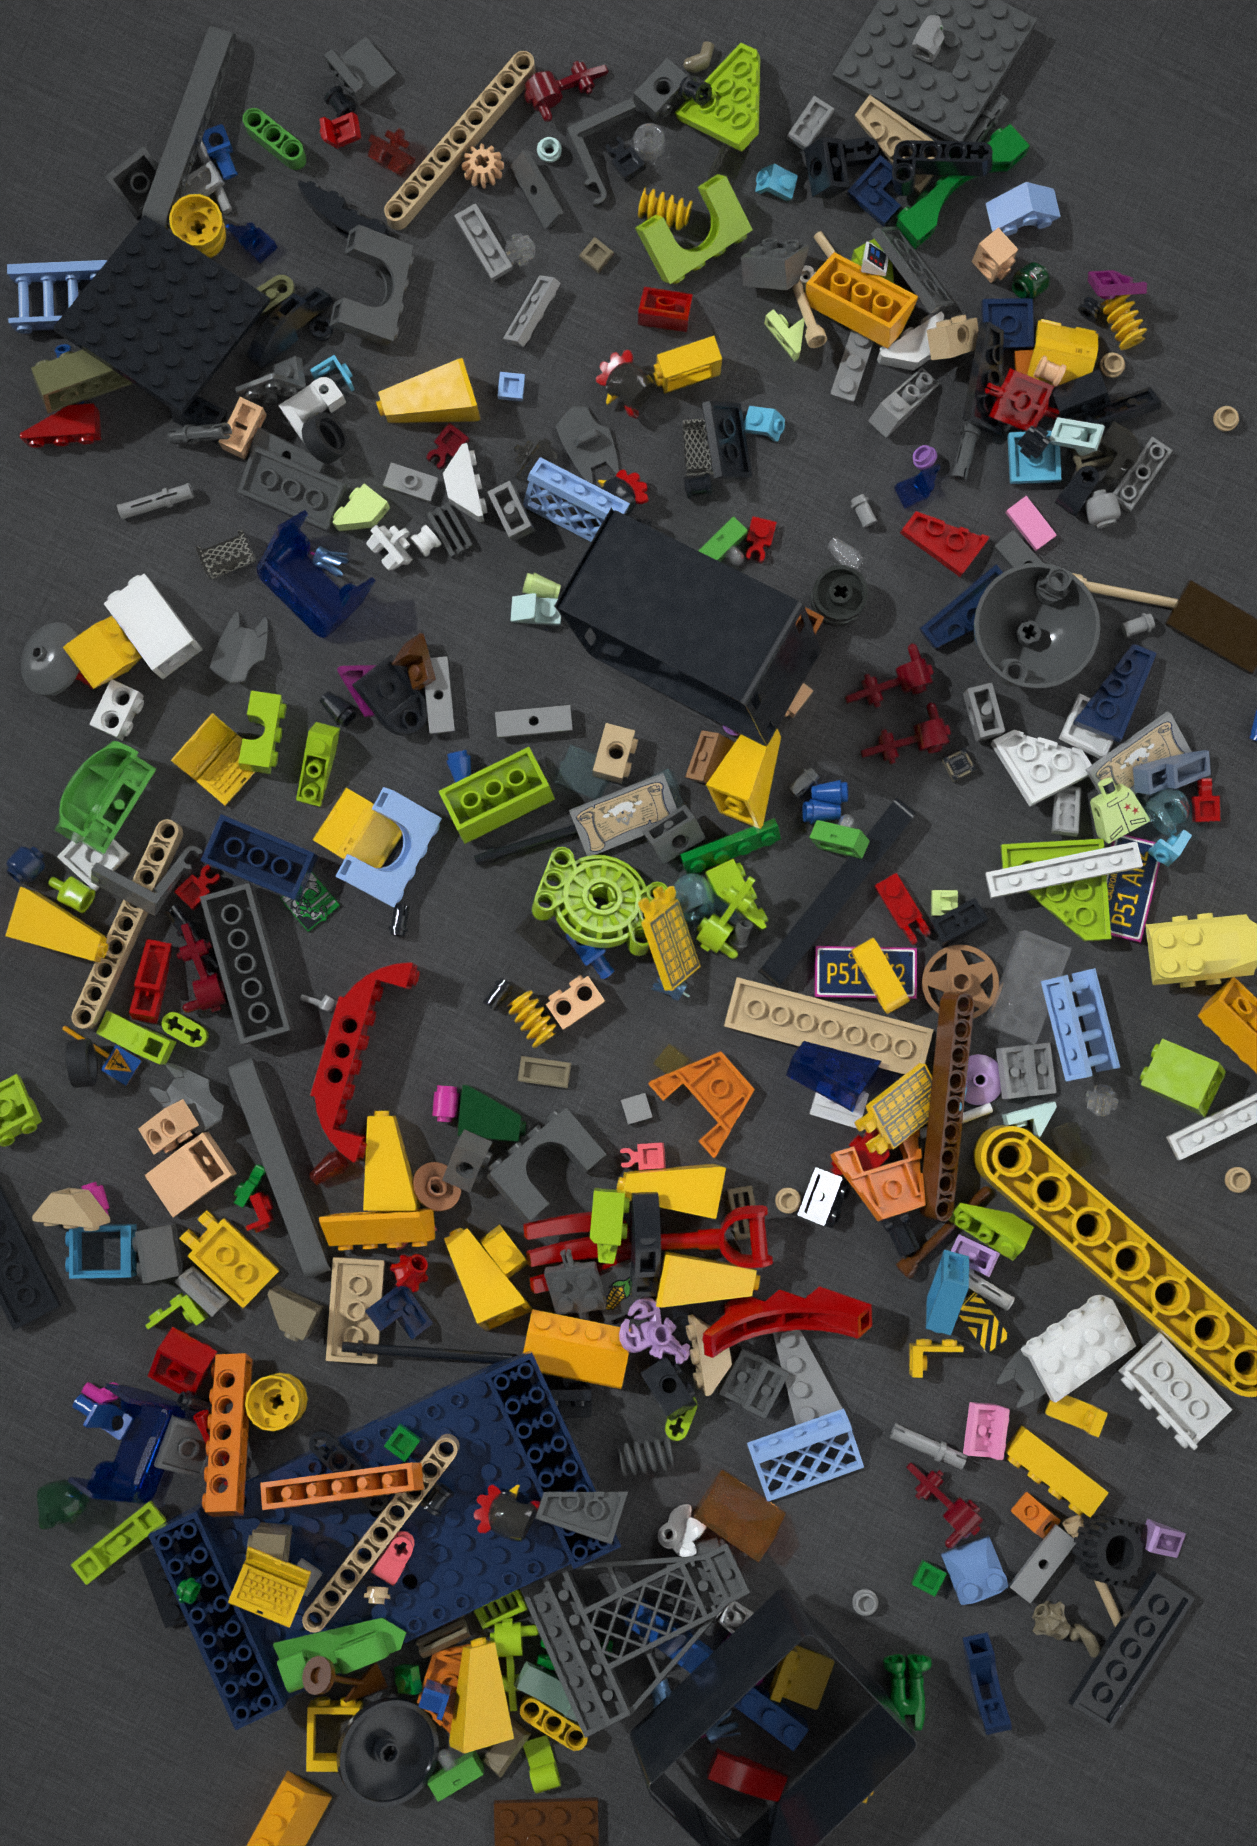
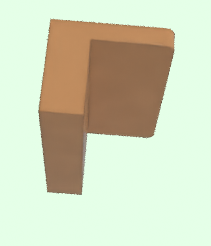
M702 730L685 778L707 784L735 742L719 733Z

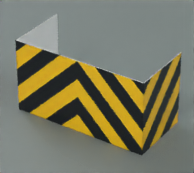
M974 1292L963 1301L959 1316L984 1348L983 1351L988 1354L1010 1337L979 1294Z

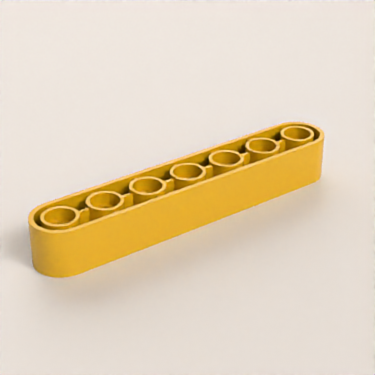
M999 1125L989 1128L980 1135L974 1146L973 1160L978 1173L1151 1326L1162 1333L1167 1340L1215 1382L1238 1395L1245 1397L1257 1396V1330L1031 1132L1020 1127ZM1010 1145L1017 1152V1160L1013 1166L1005 1168L1000 1164L998 1154L1003 1147ZM1051 1180L1055 1184L1056 1194L1051 1200L1044 1202L1039 1198L1037 1189L1042 1181ZM1090 1214L1095 1221V1227L1090 1234L1083 1236L1077 1230V1221L1082 1215ZM1129 1248L1133 1253L1134 1261L1129 1268L1121 1270L1116 1264V1256L1120 1250ZM1162 1283H1169L1173 1290L1172 1298L1167 1303L1160 1304L1155 1297L1156 1289ZM1208 1317L1212 1324L1211 1332L1206 1337L1199 1338L1195 1333V1325L1199 1319ZM1241 1352H1248L1251 1357L1250 1365L1246 1371L1238 1372L1234 1366L1235 1359Z

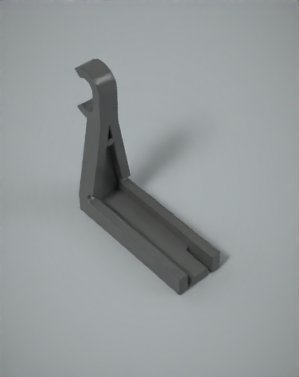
M632 98L567 127L566 136L588 178L584 183V187L589 188V186L595 185L601 195L600 198L594 199L593 206H600L605 202L606 190L583 139L634 116L633 109L636 106Z
M195 846L187 847L155 887L154 891L156 893L97 862L91 869V882L156 916L182 874H191V865L185 863L187 858L191 855L196 856L197 859L202 858L203 852Z

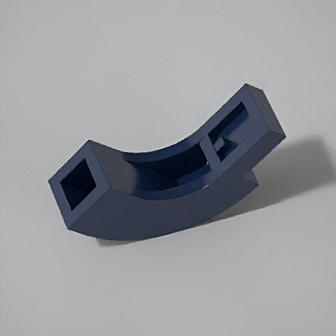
M988 1632L963 1637V1648L970 1683L986 1735L1012 1730L998 1680L995 1654Z

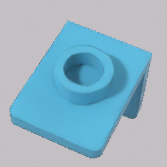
M335 355L310 369L312 376L316 380L337 368L351 392L355 390L349 379L353 376L345 363L342 365L339 363Z

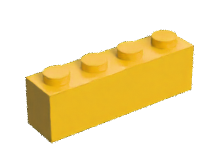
M1022 1425L1006 1445L1005 1452L1009 1455L1006 1459L1018 1469L1021 1465L1028 1469L1027 1476L1038 1484L1043 1481L1050 1486L1047 1491L1058 1500H1061L1062 1497L1070 1502L1068 1507L1079 1516L1085 1513L1091 1518L1109 1493Z

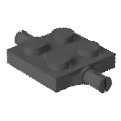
M566 1249L560 1252L563 1264L546 1267L544 1272L555 1312L558 1315L578 1313L580 1319L591 1321L589 1311L604 1310L607 1307V1300L596 1262H574L571 1250L567 1249L566 1252Z

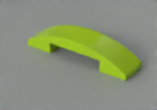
M150 1500L74 1561L71 1566L87 1585L146 1538L151 1531L167 1520Z

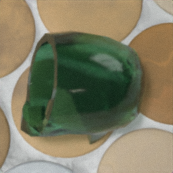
M57 1480L40 1486L37 1490L39 1528L46 1530L66 1522L73 1524L76 1518L83 1514L89 1502L86 1489L74 1480Z

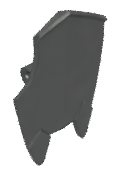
M571 406L555 428L567 454L585 481L593 484L591 468L604 462L617 474L619 472L618 459L609 427L598 424L592 418L587 406Z
M236 612L228 622L217 644L209 668L229 683L245 681L252 666L265 659L268 635L267 618L264 617L257 628L253 630L240 627L239 612Z
M166 1063V1067L175 1079L167 1091L153 1087L149 1088L157 1101L166 1108L184 1099L199 1126L192 1130L196 1134H200L219 1123L222 1119L224 1105L211 1094L209 1088L210 1080L181 1066Z
M1020 1348L996 1381V1384L999 1385L1014 1379L1024 1391L1016 1403V1408L1023 1407L1046 1393L1031 1361L1023 1355Z

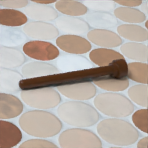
M984 1186L966 1204L979 1206L991 1194V1188ZM948 1220L911 1257L902 1258L896 1264V1267L910 1280L917 1273L918 1264L957 1225Z

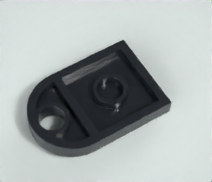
M391 654L354 682L352 686L389 732L400 736L410 735L424 725L428 714L427 703L419 690L412 689L410 678L402 667L392 665L395 658ZM406 714H411L415 718L414 726H409L406 723Z

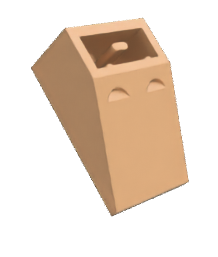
M203 1132L157 1165L145 1177L171 1216L175 1217L237 1173L210 1133Z

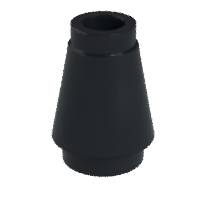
M328 691L320 698V703L336 725L346 727L355 719L357 712L354 710V706Z

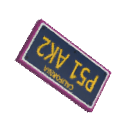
M1124 835L1111 842L1110 847L1137 842L1143 867L1106 875L1111 936L1140 943L1160 862L1148 853L1149 849L1156 842Z
M815 946L814 997L876 998L851 953V950L855 947ZM880 947L908 998L916 999L917 948Z

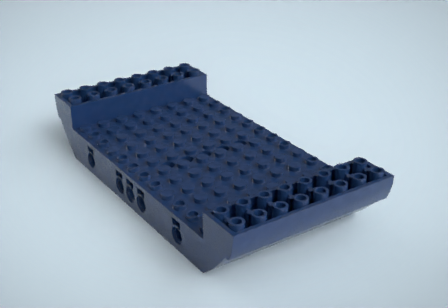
M532 1351L482 1368L337 1437L366 1468H375L405 1463H420L438 1438L444 1434H452L459 1441V1450L437 1481L449 1487L455 1494L453 1498L448 1499L442 1508L440 1517L429 1513L422 1507L420 1502L399 1529V1531H407L412 1534L415 1545L395 1585L392 1586L371 1573L374 1562L329 1622L319 1632L383 1617L406 1631L404 1644L571 1564L573 1569L621 1547L616 1533L612 1544H608L535 1519L537 1510L530 1502L541 1501L544 1492H596ZM400 1423L421 1438L405 1462L384 1447ZM442 1442L440 1444V1449L443 1453L450 1454L454 1451L451 1443ZM325 1443L318 1446V1448L324 1446L328 1450L327 1454H325L327 1458L332 1451L337 1449L334 1445L329 1449ZM311 1450L246 1480L243 1516L212 1517L205 1512L201 1502L160 1525L148 1534L235 1731L284 1708L289 1698L306 1691L305 1688L292 1693L287 1691L277 1665L279 1657L273 1644L313 1634V1632L307 1631L302 1623L306 1610L378 1518L359 1498L262 1510L260 1483L333 1473ZM336 1454L333 1457V1464L338 1468H343L347 1465V1458L343 1454ZM426 1463L424 1471L429 1475H434L437 1473V1467L433 1463ZM518 1484L520 1487L515 1498V1495L509 1490ZM433 1485V1487L429 1490V1492L426 1494V1496H425L423 1499H425V1500L427 1499V1497L430 1495V1493H431L432 1490L434 1489V1485ZM490 1485H495L501 1492H509L510 1497H503V1494L499 1495L490 1509L489 1522L492 1530L488 1533H479L477 1527L481 1521L474 1518V1512L477 1509H481L482 1506L478 1504L477 1497L479 1495H488V1487ZM421 1490L409 1493L412 1496H418L421 1494ZM389 1494V1502L395 1496V1494ZM383 1495L373 1496L371 1501L373 1503H383L381 1500ZM395 1505L391 1507L394 1516H404L405 1512L401 1506ZM261 1522L292 1525L288 1562L297 1565L300 1559L303 1558L323 1572L307 1597L303 1595L290 1628L228 1603L246 1560L248 1537L252 1535L253 1529L256 1530ZM379 1526L375 1528V1533L378 1537L384 1538L381 1533L384 1527ZM406 1543L398 1544L397 1548L402 1550L403 1547H406ZM359 1549L361 1558L370 1559L372 1557L369 1549ZM343 1570L342 1574L345 1579H355V1573L352 1570ZM408 1574L416 1576L418 1580L417 1585L412 1588L407 1587L403 1582L404 1576ZM195 1579V1582L201 1585L197 1598L192 1604L180 1603V1597L176 1594L178 1586L183 1580ZM367 1587L388 1588L390 1599H385L384 1604L368 1603L369 1598H364V1593H367ZM330 1590L326 1592V1596L330 1601L335 1602L339 1600V1596L335 1591ZM318 1612L310 1613V1618L313 1622H322V1616Z

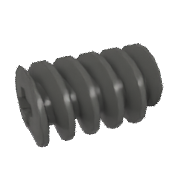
M665 1437L663 1445H661L658 1438H655L652 1447L649 1441L645 1440L643 1448L640 1447L638 1441H635L633 1449H630L627 1442L624 1443L622 1451L619 1449L623 1477L627 1475L628 1468L631 1469L633 1475H637L638 1467L641 1468L644 1474H647L648 1466H651L654 1472H657L659 1464H661L664 1471L668 1470L669 1463L673 1466L671 1443L668 1437Z

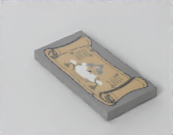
M1165 712L1085 770L1099 794H1101L1098 783L1105 778H1112L1115 786L1123 784L1131 789L1135 795L1138 792H1135L1134 767L1192 751L1172 714Z
M661 773L573 808L569 812L586 855L590 856L643 836V830L674 812L677 808L665 776Z

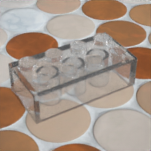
M1026 930L1019 931L1000 979L994 1002L989 1008L983 1026L1028 1044H1036L1048 1013L1041 981L1062 976L1072 948Z

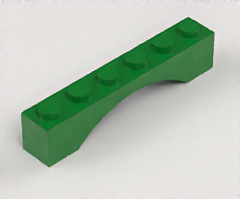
M1011 124L1004 130L999 128L990 137L991 141L988 144L992 147L993 165L989 173L1007 172L1023 159L1028 152L1030 145ZM944 175L935 183L933 190L930 192L926 190L917 198V203L913 207L909 208L907 206L898 214L896 226L914 249L918 248L934 234L939 212L948 197L961 185L978 176L949 175L947 177Z

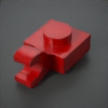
M1212 778L1197 780L1199 796L1192 797V822L1220 821V796H1212Z

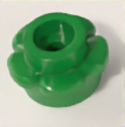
M195 1579L183 1580L178 1586L176 1594L180 1597V1603L192 1604L197 1598L201 1585L195 1582Z

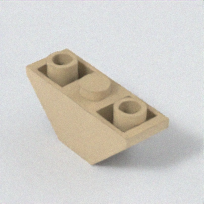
M66 1188L51 1193L32 1216L33 1221L43 1222L44 1226L62 1224L63 1228L66 1229L84 1227V1231H96L100 1229L99 1226L110 1223V1217L91 1192L76 1188Z
M692 1314L688 1315L689 1325L686 1326V1332L689 1340L692 1341L693 1349H690V1358L696 1367L693 1379L696 1388H700L706 1396H709L732 1365L730 1349H725L714 1358L704 1355L703 1332L711 1326Z

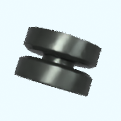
M846 565L832 566L823 570L816 578L810 595L811 608L814 612L824 616V624L833 627L846 626L854 622L862 613L868 598V586L863 575L856 569Z

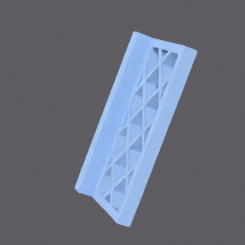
M541 457L528 475L527 480L529 484L523 502L526 509L590 542L593 540L611 508L625 514L630 503ZM551 495L555 503L550 504L545 496ZM531 498H538L542 505L532 502ZM568 507H574L577 515H572ZM560 509L564 517L556 514L554 510ZM596 518L600 526L594 527L590 519ZM582 520L586 528L579 526L576 521Z
M844 1408L747 1443L767 1502L864 1468ZM847 1432L848 1437L843 1445L833 1441L836 1436ZM818 1442L824 1444L819 1454L809 1450L811 1445ZM830 1446L840 1450L835 1460L825 1456ZM793 1451L800 1453L795 1462L784 1459L787 1453ZM845 1453L854 1455L856 1461L849 1464L840 1462ZM805 1455L815 1458L811 1468L800 1465ZM768 1460L776 1461L771 1471L761 1468L759 1463ZM821 1461L831 1465L828 1471L823 1473L816 1471ZM781 1464L791 1467L786 1477L776 1473ZM797 1470L807 1473L804 1480L798 1482L792 1480ZM772 1479L783 1482L779 1489L769 1492L768 1486Z

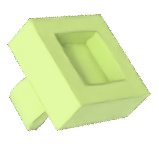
M958 890L931 891V916H942L958 907Z

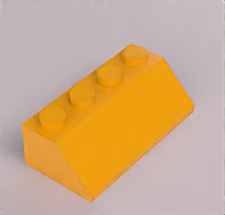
M834 252L806 283L805 295L810 307L888 349L902 333L918 300V296L879 275L861 272L862 266Z
M1231 977L1205 1003L1198 1017L1205 1026L1214 1031L1221 1041L1238 1055L1242 1062L1246 1063L1257 1073V998L1235 977Z
M431 1209L335 1213L319 1217V1223L328 1245L338 1246V1250H352L353 1245H362L363 1249L378 1248V1244L387 1243V1248L403 1247V1242H412V1247L427 1246V1241L435 1239L434 1211Z
M532 1309L523 1353L532 1351L541 1373L622 1389L629 1352L623 1348L620 1342L619 1331L621 1327Z
M287 1771L246 1846H306L332 1795Z

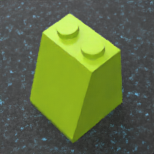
M1162 1039L1160 1044H1156L1152 1050L1151 1058L1153 1059L1150 1066H1146L1141 1073V1085L1144 1089L1205 1118L1226 1071L1219 1062Z

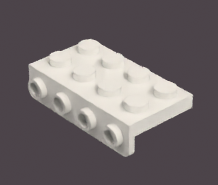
M1095 1295L1090 1297L1087 1303L1079 1309L1070 1311L1066 1318L1050 1325L1040 1336L1028 1340L1026 1345L1021 1348V1351L1031 1361L1050 1400L1056 1403L1136 1347V1344L1114 1301L1104 1295Z
M1160 1332L1118 1370L1124 1376L1121 1381L1131 1391L1137 1390L1141 1395L1139 1401L1149 1411L1153 1408L1159 1414L1156 1419L1167 1430L1171 1427L1177 1435L1174 1438L1184 1449L1190 1447L1195 1450L1198 1447L1196 1444L1232 1411L1226 1402Z

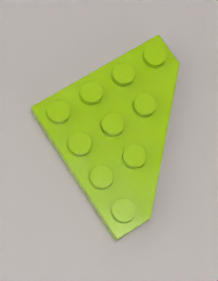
M740 43L704 81L712 87V95L708 103L698 105L693 99H687L675 112V115L679 121L743 151L759 134L760 55L756 49Z
M1104 839L1001 844L1002 869L1103 849ZM1106 875L1026 891L1084 942L1111 940Z

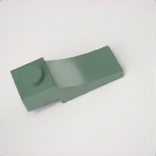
M526 1661L514 1682L516 1689L537 1698L564 1714L565 1717L578 1722L558 1675Z

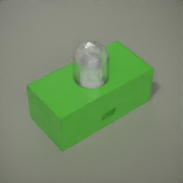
M733 516L698 551L720 562L726 557L733 565H740L744 560V555L736 546L747 536L748 530Z
M850 814L841 816L838 825L817 820L809 837L818 849L860 859L863 858L869 844V840L859 829L853 828L855 820Z
M443 1749L438 1754V1760L443 1768L432 1774L428 1780V1786L439 1802L482 1776L485 1766L476 1751L468 1752L456 1759L451 1750Z

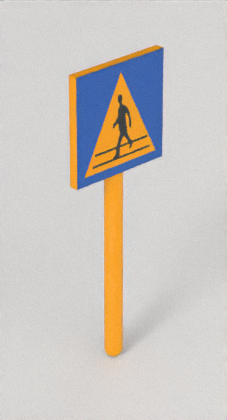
M67 1026L62 1027L63 1031L77 1040L85 1039ZM93 1044L95 1051L107 1058L101 1070L127 1086L142 1060L118 1044L115 1045L111 1054Z

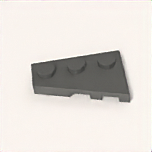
M544 1492L535 1519L612 1544L628 1492Z

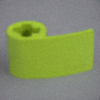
M545 1735L526 1741L523 1747L530 1766V1779L535 1794L560 1787V1776L548 1736Z

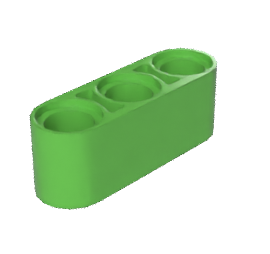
M251 108L245 111L243 123L248 135L288 168L299 170L304 167L307 158L299 140L261 110ZM255 121L261 122L260 125L256 127L251 126V124ZM272 137H280L278 141L270 142ZM291 152H299L296 157H289Z

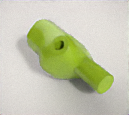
M72 876L65 882L56 877H51L48 881L49 886L59 891L57 900L80 913H84L94 900L95 890Z

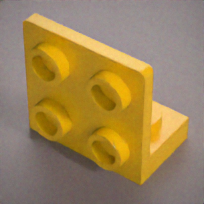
M796 1645L777 1665L768 1690L770 1699L780 1703L782 1697L817 1710L834 1666V1660Z

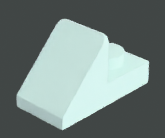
M1057 417L1049 438L1051 440L1050 443L1052 445L1074 448L1079 456H1084L1097 451L1105 426Z
M536 593L513 596L511 622L560 626L561 615L554 607L558 599L537 597Z
M1047 1102L1003 1114L1004 1125L1012 1124L1015 1127H1022L1028 1125L1027 1120H1030L1033 1135L1036 1138H1040L1057 1106L1055 1102Z

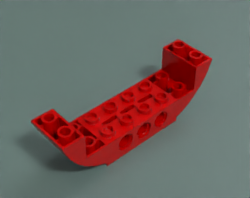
M411 962L380 968L357 982L344 997L339 996L310 1096L315 1097L317 1114L330 1142L340 1153L355 1163L366 1157V1147L368 1145L366 1143V1135L339 1127L341 1124H345L348 1110L345 1109L347 1100H352L356 1085H353L352 1082L354 1075H359L363 1061L359 1060L361 1051H366L370 1036L366 1034L368 1027L373 1026L377 1012L373 1010L376 1001L380 1002L383 995L384 987H381V983L385 982L411 990L412 985H417L420 971L417 970L418 966ZM351 1020H355L357 1023V1029L353 1033H350L348 1030V1024ZM344 1044H347L350 1048V1053L346 1058L341 1055V1048ZM337 1069H340L343 1074L340 1082H336L333 1077Z

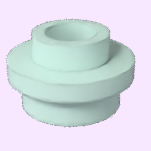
M546 137L538 143L537 153L542 161L551 163L560 158L562 147L557 139ZM547 148H552L554 152L551 154H547L545 150Z

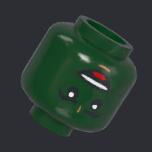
M1036 262L1027 264L1018 270L1012 278L1013 292L1019 298L1034 299L1046 291L1049 286V273L1047 269Z

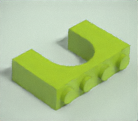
M717 174L697 187L711 216L709 234L697 247L691 249L681 248L675 241L664 217L654 215L635 228L662 281L669 284L679 283L685 278L686 273L702 268L706 264V260L712 256L718 257L726 252V247L732 243L742 242L747 238L746 234L752 231V227L726 176Z

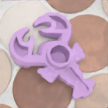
M642 1297L636 1300L629 1308L628 1316H632L636 1310H639V1315H635L634 1319L650 1318V1321L640 1324L638 1329L632 1323L630 1325L631 1331H629L630 1320L625 1319L619 1331V1338L623 1348L629 1353H637L650 1347V1355L659 1359L662 1358L664 1352L675 1355L677 1364L687 1361L690 1355V1346L687 1343L681 1346L679 1341L671 1335L676 1329L675 1324L669 1318H666L663 1324H661L660 1309L656 1307L655 1301L652 1298Z

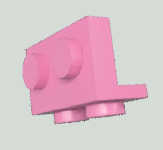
M970 1402L963 1454L1003 1460L1009 1424V1408L997 1404Z

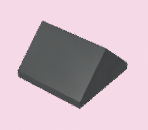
M144 146L105 176L112 191L135 219L143 212L158 169L157 163Z

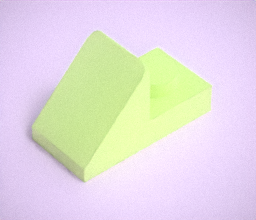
M773 309L766 315L764 324L795 362L799 359L804 318L788 328L789 324L782 314L778 315Z

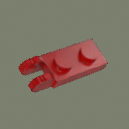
M897 873L874 886L897 926L903 930L912 945L918 941L916 935L908 926L911 922L915 921L925 937L931 935L927 924L921 917V912Z

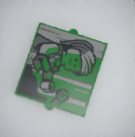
M313 872L309 877L299 902L285 896L280 898L308 932L321 921H326L327 916L340 906Z

